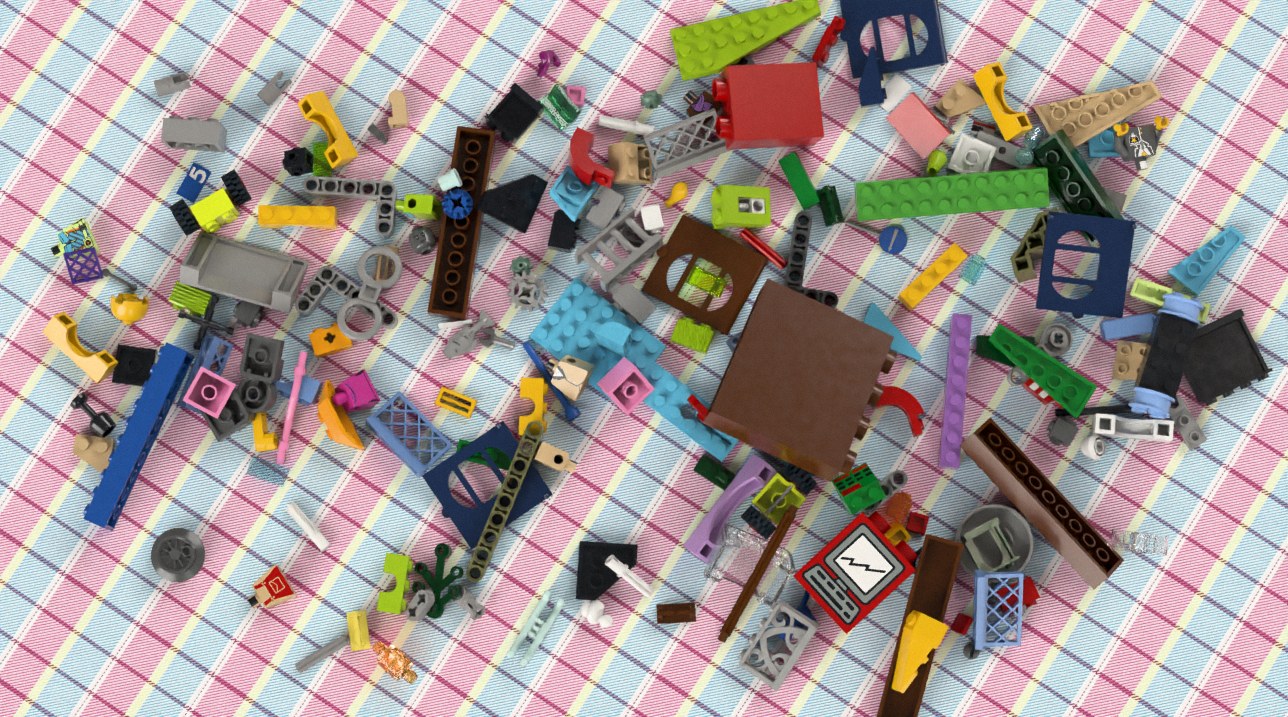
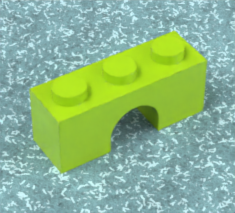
M386 553L383 572L393 574L396 577L397 585L391 592L380 591L377 611L402 615V611H406L407 600L404 599L405 592H409L410 589L408 574L412 573L414 564L410 556Z

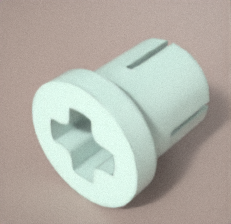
M455 168L437 178L444 192L453 187L462 186L461 178Z

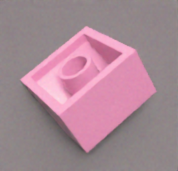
M625 357L597 383L603 392L627 416L654 390V387L636 366Z
M200 366L182 400L218 418L236 384Z

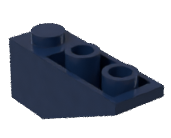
M874 46L870 47L858 87L861 108L884 104V99H887L886 89L881 87V81L884 80L882 69L878 70L877 62H880L879 51H875Z

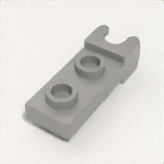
M1177 395L1175 407H1170L1168 414L1171 415L1169 419L1174 421V427L1189 450H1192L1208 439L1189 412L1181 396Z

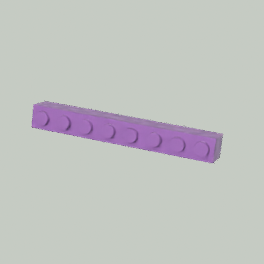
M953 313L950 319L938 468L958 470L960 467V445L962 443L972 315Z

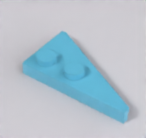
M871 302L863 323L894 336L889 350L920 362L922 356L877 305Z

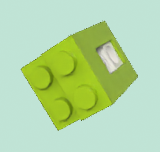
M720 185L714 188L710 199L713 230H721L727 227L763 229L771 226L770 188Z

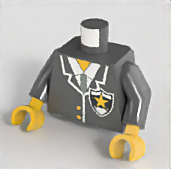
M1156 116L1154 122L1157 126L1152 124L1129 128V125L1121 122V125H1114L1113 129L1116 131L1113 133L1114 149L1124 162L1135 161L1137 171L1148 169L1146 159L1156 155L1163 132L1162 128L1169 125L1167 117L1164 116L1162 120L1160 116Z

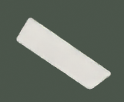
M464 320L439 323L438 326L439 329L473 325V321Z

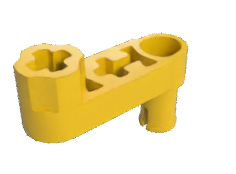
M266 412L256 413L255 421H253V432L257 452L277 450L278 438L275 432L268 433Z

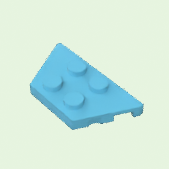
M566 166L551 187L549 195L568 217L575 222L600 185L595 181L590 186L585 184L574 174L571 166Z

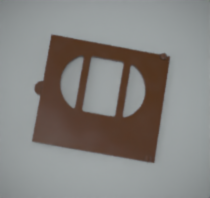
M683 214L667 245L662 246L656 251L659 259L642 291L714 328L722 335H728L769 259ZM692 254L693 256L674 291L671 292L667 285V273L671 264L681 256ZM698 258H702L722 269L701 308L678 297ZM729 273L733 282V291L730 299L721 308L707 311L725 275Z

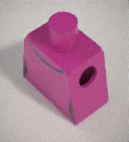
M365 369L339 384L335 388L336 394L332 396L333 404L335 406L342 405L347 413L371 409L381 401Z

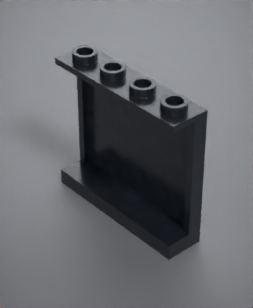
M1242 309L1197 329L1184 375L1199 405L1205 403L1206 406L1217 402V397L1223 395L1226 398L1234 394V389L1238 387L1241 390L1252 385L1251 381L1255 379L1258 382L1269 377L1268 373L1273 371L1272 368L1268 369L1244 322Z

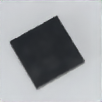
M118 344L116 355L118 364L114 368L112 382L142 387L151 376L150 370L155 363L157 350Z

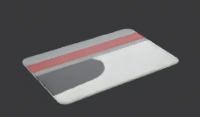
M974 119L971 133L978 135L981 130L994 136L996 125Z

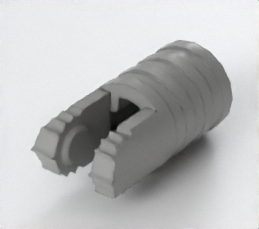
M281 70L257 94L268 106L292 83L288 79L280 88L275 85L284 74Z
M184 72L154 80L158 96L189 89L191 85L187 81L188 73Z

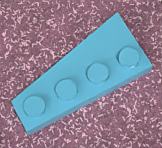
M1230 226L1171 268L1167 273L1195 296H1198L1246 237Z

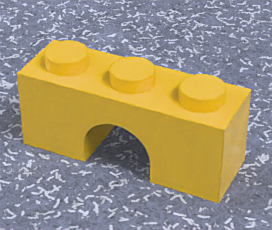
M521 378L520 398L532 400L535 403V410L529 416H519L520 437L523 436L526 426L535 420L540 421L544 425V433H547V422L543 421L544 414H547L548 403L544 402V395H548V383H545L544 378ZM532 424L530 432L533 435H538L540 427L537 424Z

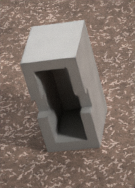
M604 186L597 198L599 202L597 207L593 205L586 216L588 223L602 231L616 220L614 218L617 213L621 214L626 206V203H624L625 197Z

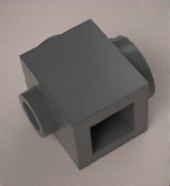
M242 300L241 303H237L233 316L237 319L236 323L246 328L248 325L251 328H256L262 321L265 312L261 305Z
M1061 415L1055 421L1051 420L1046 429L1049 431L1047 434L1050 438L1049 441L1057 446H1060V444L1065 447L1070 446L1079 430L1076 427L1077 424Z

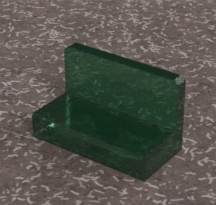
M559 84L554 85L551 92L538 100V103L543 106L544 111L561 131L573 124L580 114V110Z

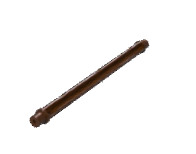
M791 504L788 510L785 511L776 531L773 533L753 573L720 630L721 633L718 640L725 643L727 638L731 636L740 616L796 517V512L799 509L796 505Z

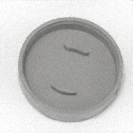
M990 504L978 507L964 517L958 526L955 542L962 543L960 536L997 517L1000 521L998 526L1014 555H1019L1020 557L1015 560L1016 565L1007 570L1005 567H1002L998 571H1023L1027 567L1033 554L1034 540L1028 523L1017 511L1007 506ZM989 531L972 539L988 566L997 567L1001 564V552ZM964 546L960 563L968 573L974 576L977 568ZM988 578V582H1000L997 578Z

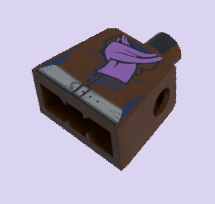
M690 90L683 97L690 104L686 110L689 118L713 108L716 110L717 116L723 115L721 101H714L713 96L706 91L697 96ZM713 115L705 118L703 123L710 126L714 120ZM700 127L699 130L705 136L708 129Z

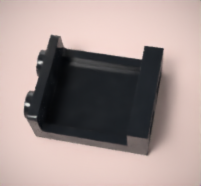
M516 83L510 87L511 91L490 114L485 115L487 126L493 131L497 129L501 133L500 136L507 143L511 141L513 144L520 139L544 112L543 106Z

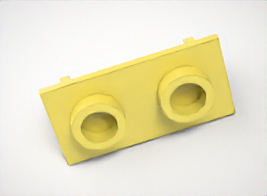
M366 610L346 613L351 651L371 649Z

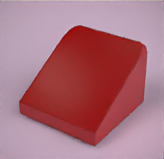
M958 613L950 629L964 636L973 622V618Z

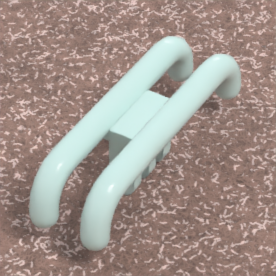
M549 590L544 592L525 626L507 652V657L513 658L527 635L534 638L524 657L520 660L522 666H526L530 662L565 604L562 598L558 599L546 621L540 620L539 616L551 597Z

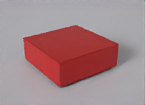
M910 511L906 531L925 535L930 516Z

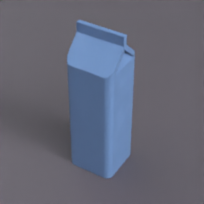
M1152 313L1102 321L1099 323L1102 340L1104 342L1149 334L1152 331L1156 316Z

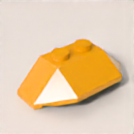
M330 380L325 381L317 406L319 412L316 414L321 423L325 422L328 428L325 430L330 440L334 439L338 444L364 451L366 448L348 413L342 405L335 406L332 402V396L336 394Z

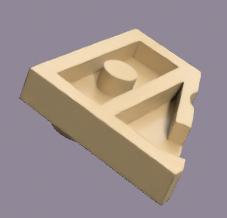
M959 78L934 105V108L947 119H951L980 106L983 107L986 105V102Z
M76 434L73 453L102 473L110 463L108 459L112 451H114L115 440Z

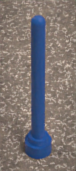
M524 342V349L564 407V416L568 422L575 420L581 415V412L574 405L571 406L563 392L551 383L553 377L531 344Z

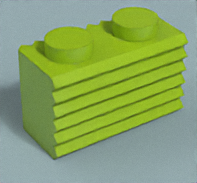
M177 280L168 301L173 304L172 308L179 311L186 309L190 311V315L193 316L194 314L201 317L205 316L207 308L210 307L213 294L180 283Z
M683 317V319L678 318L670 342L706 355L714 336V331L711 330L712 327L706 324H701V326L693 324L694 320Z

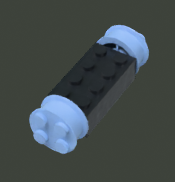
M1174 291L1172 294H1163L1165 300L1162 310H1158L1135 381L1133 390L1136 392L1133 402L1128 404L1132 407V412L1138 414L1147 413L1150 414V418L1158 420L1170 418L1171 415L1168 412L1171 403L1175 402L1200 323L1198 321L1200 310H1204L1201 300L1196 298L1187 299L1183 297V294Z

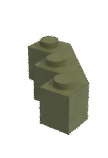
M1057 208L1037 214L1033 225L1027 230L1020 242V246L1011 256L1013 271L1018 283L1037 278L1033 260L1042 258L1048 212H1059Z

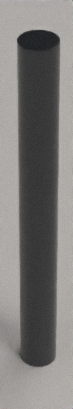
M1129 405L1084 407L1080 415L1131 413L1132 407ZM1055 409V417H1060V415L1072 416L1065 409Z

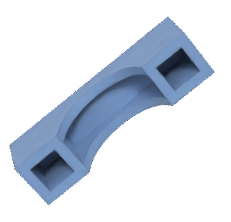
M303 376L298 403L309 406V403L315 405L323 383L308 376ZM277 381L274 383L277 390L281 392L280 395L290 399L293 382L282 383Z

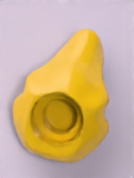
M681 181L675 183L671 189L670 198L664 202L666 208H670L687 197L688 185Z

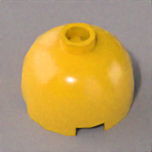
M118 293V297L111 295V312L117 319L122 320L123 324L133 325L134 321H140L146 316L149 298L144 296L143 299H139L137 294Z

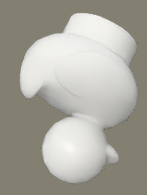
M596 600L592 603L587 601L584 604L582 616L587 617L590 624L596 625L600 623L602 629L608 628L613 624V619L610 615H603L605 606L601 601Z

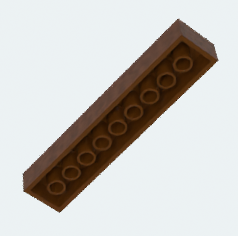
M457 126L450 170L453 168L457 170L462 186L453 187L447 190V193L458 188L467 191L472 198L473 207L470 214L462 219L450 218L443 212L428 306V314L430 316L463 321L468 320L484 213L477 210L476 207L483 192L488 190L497 137L495 131ZM461 198L458 201L452 200L454 203L453 208L457 206L464 208L460 203Z
M991 417L960 445L964 452L1093 589L1108 579L1124 561Z

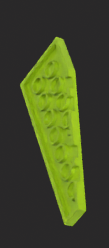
M796 0L671 29L670 35L682 81L720 73L732 63L736 64L748 54L752 55L775 42L778 37L791 33L792 29L800 25L803 26L821 16L818 0Z

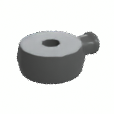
M374 124L368 127L367 130L377 140H380L383 144L388 142V139L384 137L381 130Z

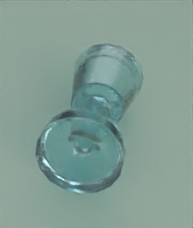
M1032 126L1033 129L1025 134V147L1018 149L1015 153L1016 161L1022 165L1032 164L1034 154L1031 150L1038 145L1044 136L1043 130L1037 126Z

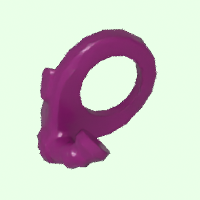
M547 50L539 53L541 62L538 64L537 76L541 78L545 75L552 59L554 60V66L559 67L561 65L560 59L554 51Z

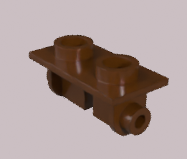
M695 602L656 604L657 624L696 622Z

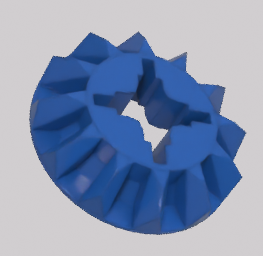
M458 188L450 190L444 195L442 207L445 214L450 218L462 219L470 214L473 201L467 191ZM461 198L460 203L464 208L459 206L453 208L454 203L452 200L458 201Z

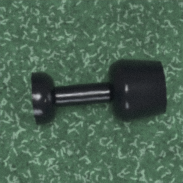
M80 393L72 400L70 406L74 409L81 408L92 419L89 424L90 429L101 438L106 437L116 427L115 422L106 412L97 414L86 403L88 400L86 393Z

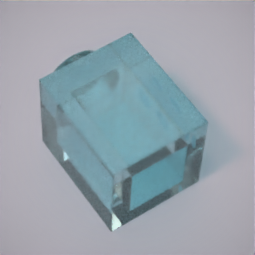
M971 254L958 277L975 286L988 263L985 262V258L982 256Z

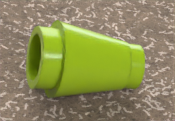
M935 150L929 154L927 167L929 175L936 176L947 163V157L943 151Z

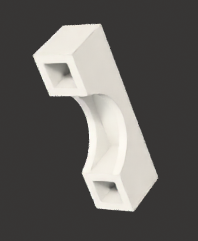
M1096 413L1093 415L1091 435L1099 434L1100 436L1169 443L1173 440L1174 421L1129 419L1116 415Z

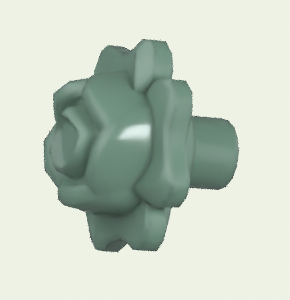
M645 91V95L640 96L641 105H645L647 109L652 110L662 104V95L657 94V91Z
M523 256L512 260V265L510 266L514 277H516V273L522 276L524 270L529 274L531 272L530 269L533 268L529 258H523Z

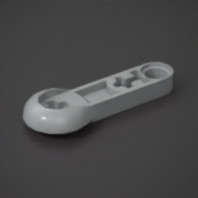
M1050 324L1042 332L1039 344L1036 347L1051 357L1062 355L1068 352L1072 346V333L1064 324ZM1054 335H1055V336L1060 335V337H1061V338L1059 339V341L1061 342L1060 344H1059V342H1057V343L1054 342V340H1055ZM1016 365L1007 374V381L1013 386L1022 385L1029 379ZM1014 372H1018L1021 375V380L1018 383L1012 379Z

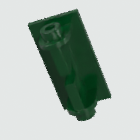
M830 185L822 187L823 189L816 190L822 201L820 206L825 226L843 223L844 219L835 186L830 187Z

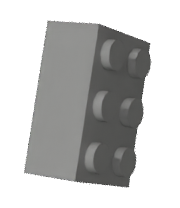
M169 116V118H163L161 141L171 149L225 152L227 130L221 122H218V119L208 118L207 121H201L196 117H188L187 120L181 119L179 116Z

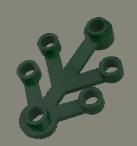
M440 543L435 547V555L437 556L435 578L428 571V566L425 563L418 562L415 565L416 573L423 576L435 595L432 607L435 605L436 611L432 612L431 607L427 612V616L433 619L441 617L444 613V606L454 597H459L461 594V589L458 586L452 585L448 588V593L440 599L441 591L455 579L461 578L464 573L461 567L454 566L451 568L450 574L443 579L445 559L449 558L452 554L451 547L444 543ZM443 547L444 552L440 554L439 550ZM423 565V571L420 572L419 567ZM459 569V574L456 576L455 570ZM418 581L414 582L412 590L417 593L416 587L418 584L421 585L420 590H424L425 584ZM454 588L457 590L455 595L452 594Z

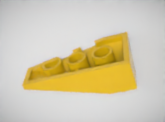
M912 610L907 616L906 624L903 628L891 687L893 690L901 693L905 692L917 676V668L923 663L926 664L929 660L927 655L932 648H938L949 626L921 612Z

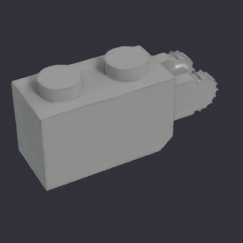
M617 283L609 290L613 295V306L620 312L624 310L628 314L627 318L633 324L638 323L641 326L656 310V306L631 283H625L623 286Z

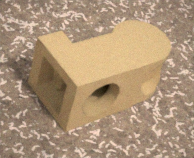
M394 90L388 97L393 117H388V125L390 128L408 127L406 98L402 91Z

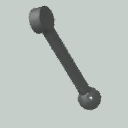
M108 269L102 270V274L105 277L109 276L130 287L132 291L137 290L136 284H131L110 273Z

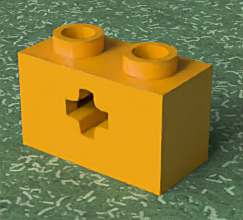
M337 322L331 324L330 328H317L313 330V333L309 334L314 354L317 358L354 347L353 341L344 336L340 331ZM330 335H332L333 337H336V338L333 339V342H332V343H330L329 341H326V340L329 339V336H330Z

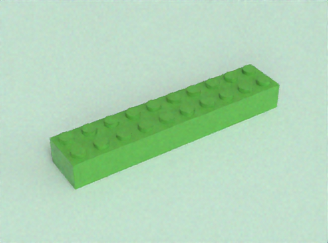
M1046 167L854 182L856 220L858 221L1050 206L1048 169Z

